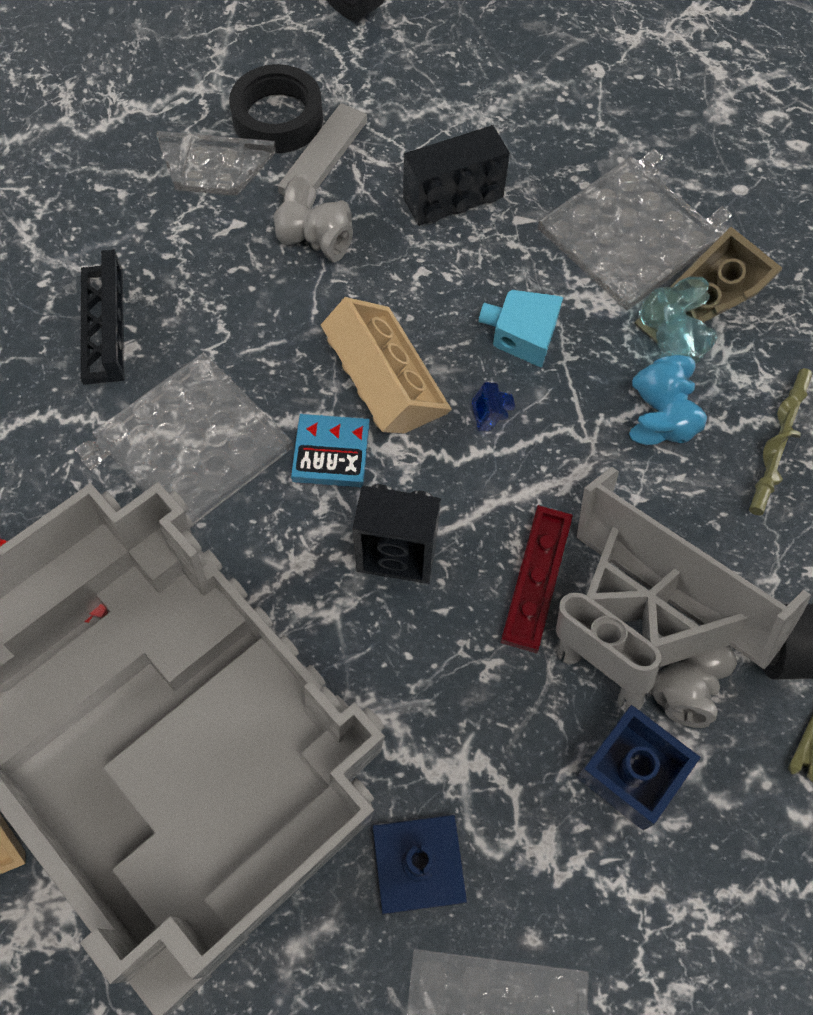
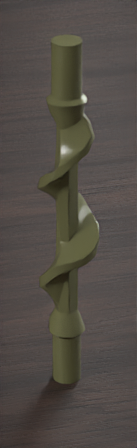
M803 368L799 370L794 386L789 391V397L782 401L778 409L777 415L781 427L779 435L765 443L763 460L766 471L764 477L755 485L756 491L749 511L754 515L761 516L764 514L770 494L775 491L774 486L783 480L777 469L788 438H800L801 433L794 430L792 426L801 402L808 396L807 389L813 375L809 369Z

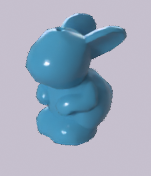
M672 355L662 357L639 371L632 379L633 388L639 392L647 404L658 411L639 416V423L629 432L632 441L635 443L657 445L664 440L686 443L705 429L707 422L706 413L700 406L688 400V395L695 390V383L691 380L688 381L696 367L695 361L690 356Z

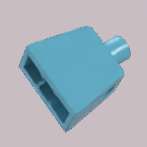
M511 290L506 296L503 308L484 303L478 322L496 327L493 345L496 348L538 367H542L559 317L563 297Z

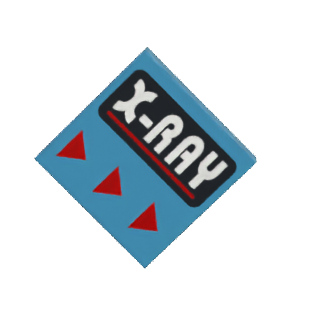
M300 414L291 473L292 482L361 487L364 484L370 419Z

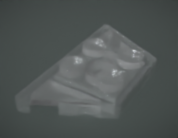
M164 131L156 132L175 190L238 196L276 152L275 141Z

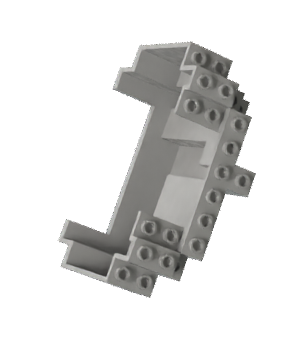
M157 482L121 508L108 491L101 495L89 483L0 547V811L91 931L80 944L110 984L129 982L153 1015H171L212 977V972L250 938L248 935L371 821L374 813L371 802L374 800V797L357 778L352 782L350 780L381 753L385 738L381 732L384 729V725L370 708L367 707L362 711L355 702L348 706L341 697L335 696L326 686H323L325 684L323 677L312 665L305 668L296 658L299 652L294 644L285 635L278 638L270 627L273 623L265 611L259 606L253 609L247 603L245 598L248 595L244 588L235 578L228 581L220 572L223 568L221 563L210 550L204 553L201 551V546L190 530L194 524L185 513L189 508L175 490L168 493ZM100 604L108 611V614L102 619L92 617L89 623L84 622L91 617L89 613Z

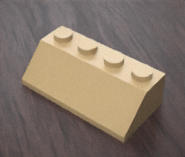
M344 297L323 321L321 327L328 337L329 345L336 351L342 361L344 371L351 377L358 389L359 397L366 403L373 415L375 425L382 432L407 433L448 414L452 410L389 307Z

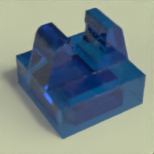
M484 382L472 399L478 431H491L499 420L508 418L507 410H514L516 408L513 395L499 392L498 383Z

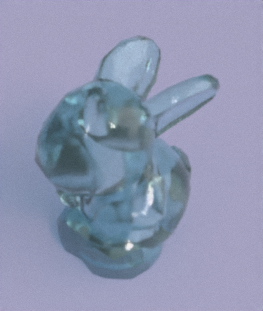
M688 277L680 280L673 287L656 288L640 306L638 314L643 324L658 330L656 339L658 341L657 345L661 349L658 359L672 355L690 356L696 365L700 362V358L705 356L718 340L717 331L709 328L702 321L686 314L687 311L698 308L709 301L710 295L706 292L709 288V283L705 278Z

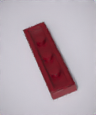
M540 505L537 506L500 643L538 653L573 514Z

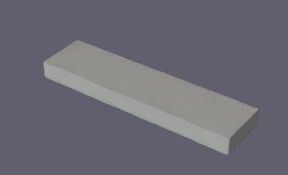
M340 103L278 184V192L284 195L288 182L297 174H306L309 187L317 190L367 123V114Z

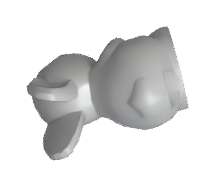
M297 174L288 182L284 190V202L273 215L276 238L284 245H296L306 239L307 242L311 243L314 250H322L328 260L335 263L342 259L352 241V214L349 204L344 200H340L338 202L323 203L311 209L316 199L317 191L315 188L309 187L306 174Z
M728 645L666 665L658 671L651 693L657 703L665 709L668 718L692 728L709 727L710 723L716 721L718 712L715 703L710 700L711 695L719 693L720 683L718 679L730 676L736 669V655Z

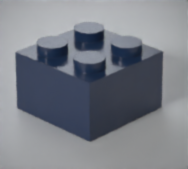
M631 705L620 717L576 778L644 831L657 822L701 757Z

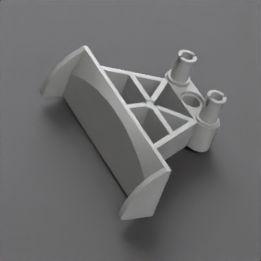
M613 467L584 488L576 538L602 556L587 595L569 593L560 601L556 633L560 639L557 651L558 658H563L565 652L563 662L575 664L583 657L621 686L617 701L619 706L622 707L625 699L627 700L624 708L625 711L631 705L638 710L643 707L645 693L653 688L659 667L728 645L765 669L793 631L812 594L803 590L785 606L613 493L619 471ZM611 562H612L614 565H616L617 567H619L620 569H622L624 572H626L627 574H629L630 576H632L634 579H636L637 581H639L640 583H642L644 586H646L647 588H649L650 590H647L645 587H643L642 585H640L639 583H637L635 580H633L632 578H630L629 576H627L625 573H623L622 571H620L618 568H616L615 566H613V565L611 564ZM667 602H669V603L672 604L674 607H676L677 609H679L680 611H682L684 614H686L687 616H689L690 618H692L694 621H696L697 623H699L701 626L697 625V624L694 623L692 620H690L689 618H687L686 616H684L682 613H680L679 611H677L675 608H673L672 606H670L669 604H667ZM642 619L643 636L624 622Z

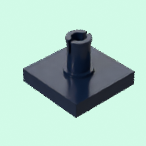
M455 815L373 826L383 915L467 903Z

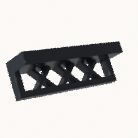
M115 249L101 251V266L81 268L80 379L83 385L125 381L123 269ZM101 277L102 287L98 291L90 286V278ZM101 301L102 315L97 318L90 313V310ZM101 328L102 343L96 346L90 341V337ZM101 356L105 371L90 373V366Z

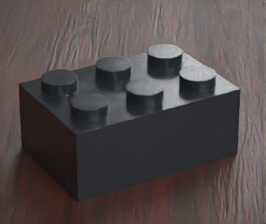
M494 125L404 153L403 199L418 226L429 222H436L446 216L458 212L462 213L485 203H493L504 197L510 152Z
M376 484L372 487L362 485L352 528L356 571L430 584L437 544L441 498L433 497V495L425 491L407 493L395 491L393 488L382 484Z

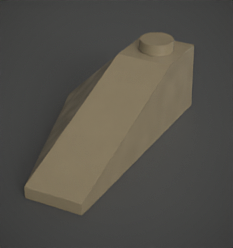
M730 227L635 321V325L654 342L661 345L756 296L782 271V267L734 228Z

